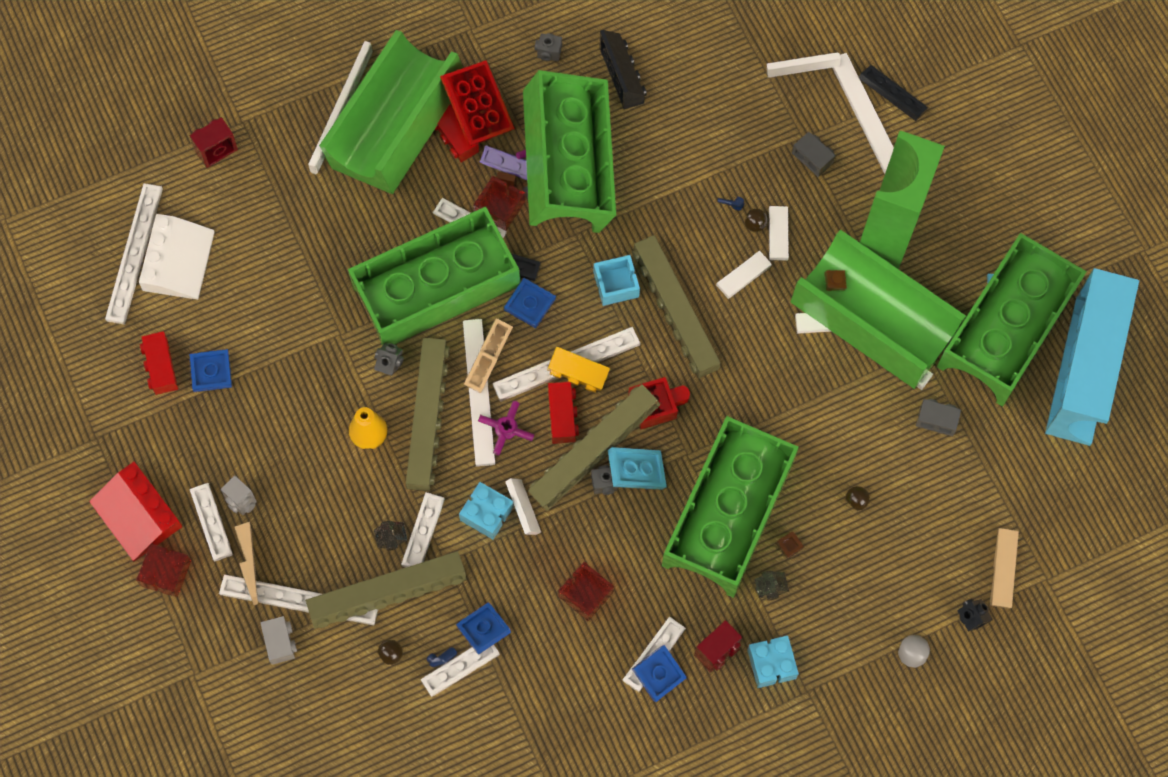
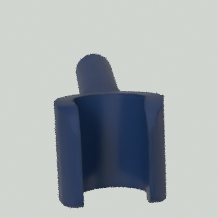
M736 197L734 201L718 198L717 201L732 206L736 211H740L745 205L744 199L741 197Z

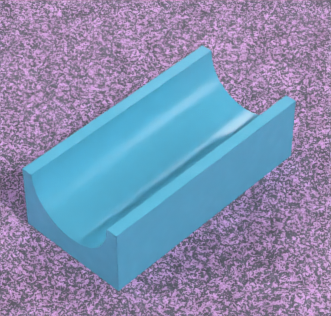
M1096 268L1092 270L1076 297L1045 434L1090 446L1093 441L1096 423H1108L1139 280Z

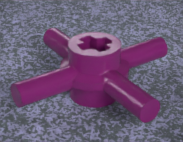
M512 401L507 417L494 420L481 414L479 416L478 422L495 428L498 436L493 450L495 455L499 456L506 439H511L514 436L533 441L535 434L519 429L517 422L514 420L520 405L517 401ZM509 426L508 430H504V427Z

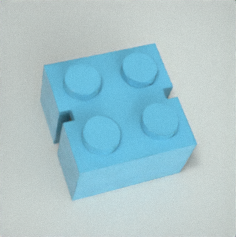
M630 255L594 263L593 273L597 287H599L598 291L603 306L639 298L640 287L636 274H634L635 270Z
M479 482L470 496L471 501L468 499L460 511L459 518L463 523L494 539L502 527V521L505 522L514 508L513 501Z
M788 636L771 639L769 644L767 641L749 645L747 651L757 688L775 684L778 675H780L778 678L779 683L797 678L799 673Z

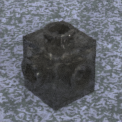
M385 521L381 523V526L374 529L378 548H386L387 551H391L407 541L403 522Z
M766 571L761 573L762 576L755 578L756 591L759 598H767L768 601L779 599V595L789 592L785 572Z

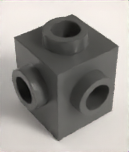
M541 33L540 39L535 42L534 50L537 51V58H541L544 61L552 60L559 62L562 37L550 33Z
M385 343L381 348H378L374 357L377 359L374 370L392 376L403 363L404 357L401 356L403 349L398 348L397 345L392 343Z
M604 465L596 470H591L594 494L603 493V495H610L617 491L618 487H613L610 466Z

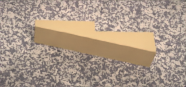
M497 318L494 320L463 385L479 393L482 392L513 326Z
M250 522L235 526V531L246 559L245 562L239 563L253 605H257L258 594L252 530Z
M998 528L989 606L1012 608L1019 531Z

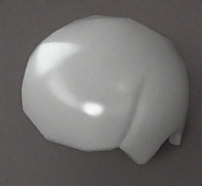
M913 634L903 639L898 650L901 662L908 667L914 668L923 665L930 653L928 642L921 636Z

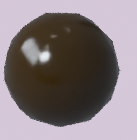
M752 209L746 216L745 226L752 232H759L767 225V215L760 209Z
M856 486L848 490L845 500L855 510L859 511L867 507L870 497L866 489Z
M386 640L379 645L377 652L386 665H393L401 659L403 649L397 641Z

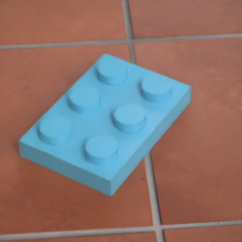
M616 447L608 449L613 487L661 490L667 487L660 450Z

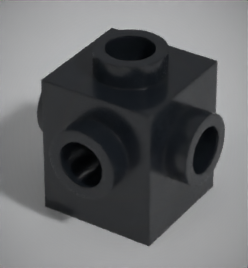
M971 598L963 602V607L957 610L960 620L968 632L979 629L993 620L988 612L987 605L982 599L974 601Z

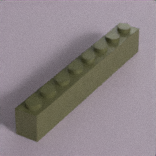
M655 235L634 243L632 255L636 262L639 261L643 277L648 278L650 291L656 294L657 304L660 309L664 310L667 324L672 325L674 338L676 341H680L684 357L689 358L691 362L689 366L693 374L696 373L698 378H701L719 370L721 363Z
M423 338L406 477V487L410 490L430 491L431 485L435 484V474L432 471L433 467L437 466V455L434 454L435 448H439V437L436 436L437 430H441L442 419L439 418V412H443L444 400H441V394H445L446 388L443 376H447L448 370L445 358H449L450 347L446 345V340Z
M643 384L639 387H634L625 400L623 399L617 403L616 409L604 415L600 424L593 426L587 432V436L584 439L578 440L569 453H564L559 458V462L554 467H549L540 480H535L528 492L548 511L608 455V449L616 447L654 412L660 406L659 401Z
M457 551L312 597L305 601L314 629L325 628L337 621L343 622L350 617L362 616L369 611L380 610L393 603H402L412 597H421L431 591H440L449 585H458L466 580V574Z

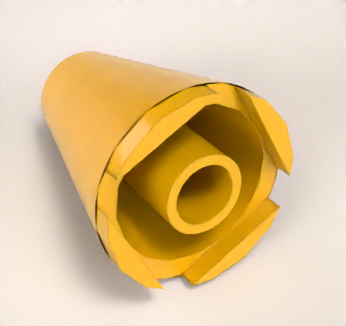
M360 408L356 411L349 426L350 439L354 445L361 449L377 448L386 439L387 424L380 415L370 408Z

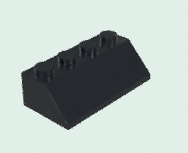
M601 30L599 49L623 109L644 104L645 96H647L646 89L639 82L641 80L640 74L633 67L634 60L632 55H629L627 52L628 45L626 40L622 39L620 33Z

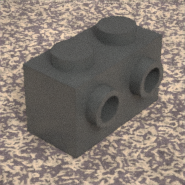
M810 132L795 143L792 154L817 177L834 163L836 156L831 148L822 144L820 138Z
M924 399L920 407L916 426L953 437L957 429L961 409L952 404H940L934 399Z

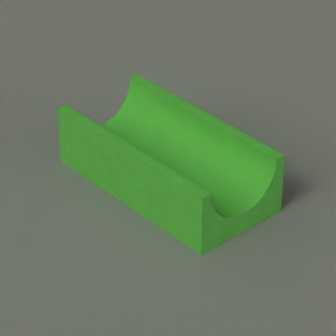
M396 30L319 145L330 167L333 170L393 194L435 130L449 104L451 105L440 76L463 68L458 54L451 51L445 61L434 59L415 48L401 31Z
M538 70L523 90L529 224L537 226L541 222L552 218L578 217L592 223V232L600 233L616 216L608 80Z
M901 130L899 131L880 191L877 190L860 240L862 245L897 269H899L945 147L944 145Z
M486 206L348 269L352 287L355 293L359 294L382 346L385 343L397 344L512 291L520 284L519 268Z
M841 229L836 234L824 257L806 279L802 277L799 279L790 303L913 389L916 388L947 348L966 315ZM826 270H845L847 286L845 291H826Z
M1020 233L945 349L937 368L942 371L947 368H955L975 376L993 391L997 399L996 403L1003 407L1087 271Z
M726 416L664 552L662 567L667 569L679 567L703 575L721 586L726 591V595L734 598L790 472L799 447Z

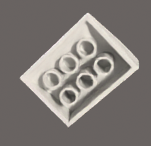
M156 214L139 280L142 290L198 300L215 231L174 216Z

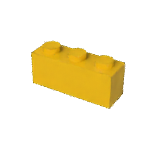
M559 347L555 348L547 367L550 375L556 378L565 377L568 379L567 382L577 386L579 383L585 385L586 390L594 393L602 390L610 370L606 366Z

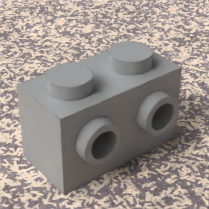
M236 476L221 488L228 507L234 513L239 512L241 515H244L246 512L249 513L254 509L257 501L252 491Z
M282 616L260 622L270 663L273 665L295 659L294 652H297L295 640L291 641L290 633H293L290 621L286 622L285 617Z

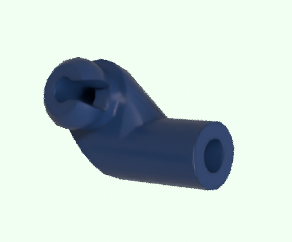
M450 647L438 657L435 653H431L426 660L430 663L429 666L437 667L450 661L457 655V652L453 647Z

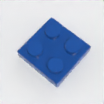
M523 278L504 306V311L536 329L556 300V296Z
M228 349L190 354L193 392L232 387Z
M489 602L456 624L459 631L478 655L511 633L510 628Z
M661 645L632 668V671L654 702H657L687 678L665 645Z

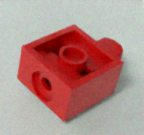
M666 377L643 383L647 390L659 401L660 406L639 425L640 430L677 419L678 410L676 407L688 403L690 397L689 389L684 385L670 389ZM636 386L629 387L628 396L630 395L631 390Z

